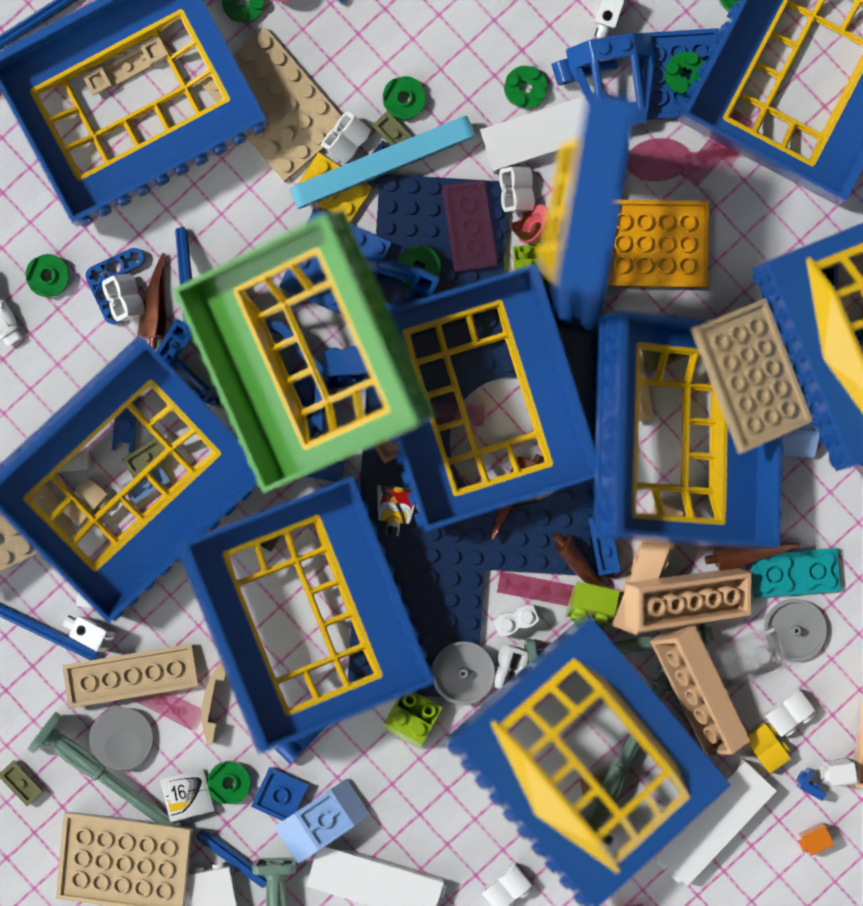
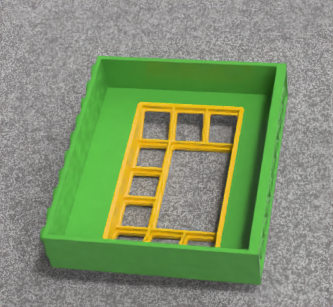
M344 210L323 214L173 289L176 302L181 306L185 322L192 331L193 340L200 349L202 360L211 374L212 383L220 394V401L227 410L229 421L235 428L239 444L247 455V462L253 469L256 482L263 493L435 417ZM314 256H318L328 278L327 281L317 286L311 283L298 266V264ZM288 269H292L306 288V291L290 299L285 297L271 279V277ZM261 282L266 283L280 302L263 312L257 308L245 292V290ZM329 287L333 289L371 375V379L333 396H330L291 308L292 305ZM284 310L294 336L275 344L265 318ZM298 342L309 367L289 376L279 350ZM312 374L323 400L304 408L293 383ZM375 384L384 408L365 416L361 390ZM353 394L357 420L338 429L334 403ZM326 407L330 432L311 441L307 415Z

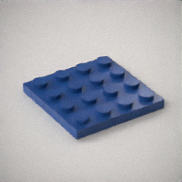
M719 28L639 33L651 35L655 55L646 120L679 117V114L676 112L685 98L688 99L689 96L674 93L667 87L664 79L665 67L669 60L680 52H695L704 61L708 60L707 52L716 40H719V37L716 36ZM640 59L639 62L643 83L644 59ZM686 68L681 70L683 71V73H680L682 78L686 77L687 80L691 78L690 74L692 72L690 70H686Z
M313 208L308 222L326 213ZM351 225L364 256L386 260L393 243ZM318 256L298 264L314 286L328 280ZM292 269L286 270L279 288L295 295L306 291V288ZM371 271L376 281L379 273ZM332 287L306 298L308 301L344 316Z

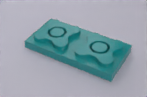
M837 548L783 552L751 563L754 598L841 591Z

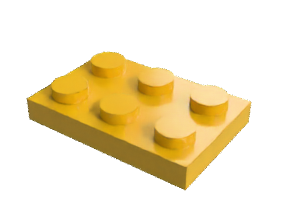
M318 152L299 183L340 166ZM363 183L319 201L317 204L329 212L344 210L351 223L373 187Z

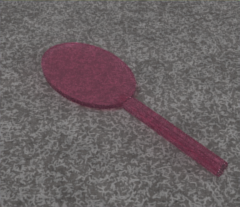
M654 138L634 146L628 153L626 166L635 177L657 182L677 177L686 170L690 161L743 155L730 148L689 152L682 143L676 140Z

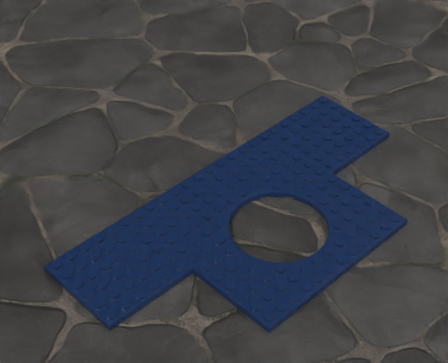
M392 174L381 176L379 178L376 236L393 243L385 261L398 263L402 253L414 245H422L434 250L440 259L441 268L438 277L439 281L433 295L503 274L507 212H504L501 204L502 189L500 182ZM419 261L414 263V267L422 270L425 268L424 263L420 264ZM379 273L376 283L384 301L398 306L404 305L411 287L406 285L401 279ZM497 308L473 315L478 339L502 333ZM553 314L596 452L600 324L599 329L594 328V331L583 330L579 325H573L571 328L559 325L560 322H556V314ZM465 317L442 324L441 327L448 349L472 341ZM434 327L416 332L411 340L417 359L441 351ZM505 339L450 356L463 400L485 383L500 378L517 377ZM442 358L419 366L427 392L451 385L445 362ZM375 384L366 388L365 416L384 408L383 402L377 399ZM454 392L430 398V404L435 414L437 425L453 421L459 409ZM451 428L440 432L448 458H452L450 452ZM375 444L362 449L360 478L362 492H360V497L362 501L365 500L370 510L367 515L370 522L374 521L378 533L375 535L378 542L381 541L385 547L386 554H383L386 563L390 562L394 570L392 578L394 583L398 582L402 590L400 598L402 603H406L409 608L410 615L408 618L410 623H414L419 636L416 638L419 645L422 644L425 648L427 656L424 658L427 665L432 667L438 653L451 643L468 641L480 646L485 569L577 575L553 547L557 544L553 535L560 532L564 538L571 534L598 573L588 521L590 517L594 519L595 478L557 489L550 496L538 502L515 506L494 540L491 539L497 509L424 531L422 527L419 528L417 526L414 515L418 514L415 506L410 523H400L399 536L386 534L387 521H381L378 518L377 487L378 485L410 489L409 485H405L401 473L405 472L403 465L398 464L396 458L385 464L375 449ZM451 464L450 467L457 487L459 489L467 487L456 471L454 464ZM614 573L600 575V577H614ZM352 622L350 648L359 644ZM362 650L349 655V682L352 683L373 674L372 668ZM433 683L415 690V692L422 696L442 697Z

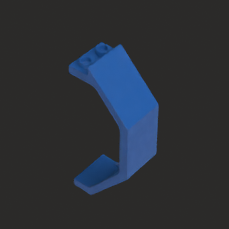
M265 320L270 332L280 333L285 339L294 336L282 322ZM299 343L292 344L291 346L306 361ZM314 358L325 383L324 368ZM315 382L316 404L322 401L323 398ZM324 407L315 411L314 415L308 420L310 438L317 433L315 430L317 426L324 432Z

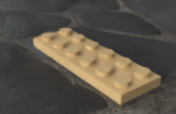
M192 644L62 665L69 709L199 687Z

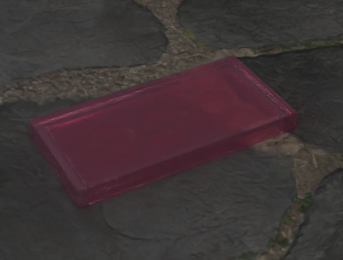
M478 180L442 186L454 272L497 266L485 181Z

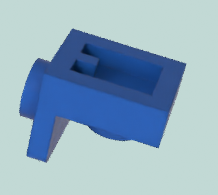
M806 768L805 771L802 770L796 779V782H798L796 787L823 801L826 793L821 791L823 786L812 780L810 784L808 783L814 771Z

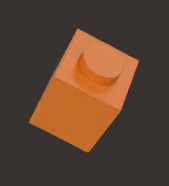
M822 822L798 833L801 838L798 840V843L803 853L807 851L810 856L834 845L826 826Z

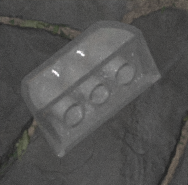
M775 625L707 650L726 690L790 667Z

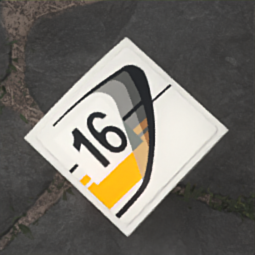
M204 769L160 780L171 823L215 811Z

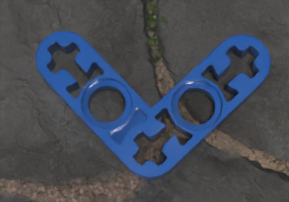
M130 248L91 266L86 271L85 277L104 319L109 324L117 325L122 321L117 322L112 318L109 319L108 316L111 315L108 307L104 310L103 306L110 305V301L104 302L99 299V293L103 290L102 281L107 279L106 274L100 275L99 281L90 277L93 276L92 272L94 270L97 273L104 271L101 268L104 265L107 273L110 275L109 277L126 274L139 268L145 262V255L138 248ZM131 253L140 254L139 262L130 261L127 263L129 268H126L121 257L124 256L125 260L132 258ZM113 261L121 263V270L117 273L110 271L109 266Z

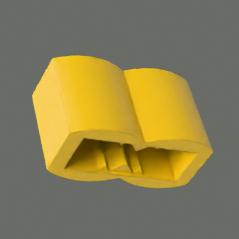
M762 722L747 733L750 740L747 745L766 771L771 774L791 759L788 755L791 751L783 741L781 743L778 742L775 737L778 733L771 724L767 726Z

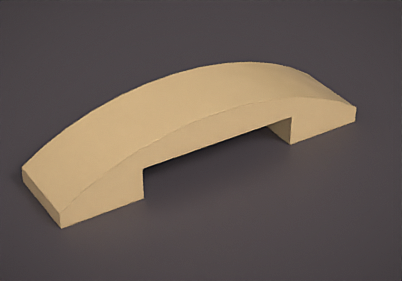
M159 36L139 45L140 48L105 67L100 66L82 76L91 94L94 96L107 91L166 58L169 54Z
M221 662L209 679L202 703V727L208 745L214 744L218 722L210 720L217 680L225 681L227 677Z

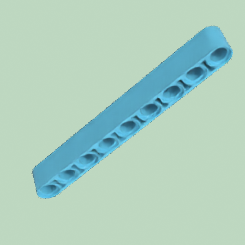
M463 116L291 187L290 192L297 209H301L476 137L469 117Z

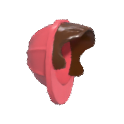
M537 205L534 207V210L524 212L521 220L512 223V231L520 242L537 244L543 240L548 207Z

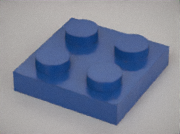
M269 767L251 807L284 821L296 813L309 784L273 767Z

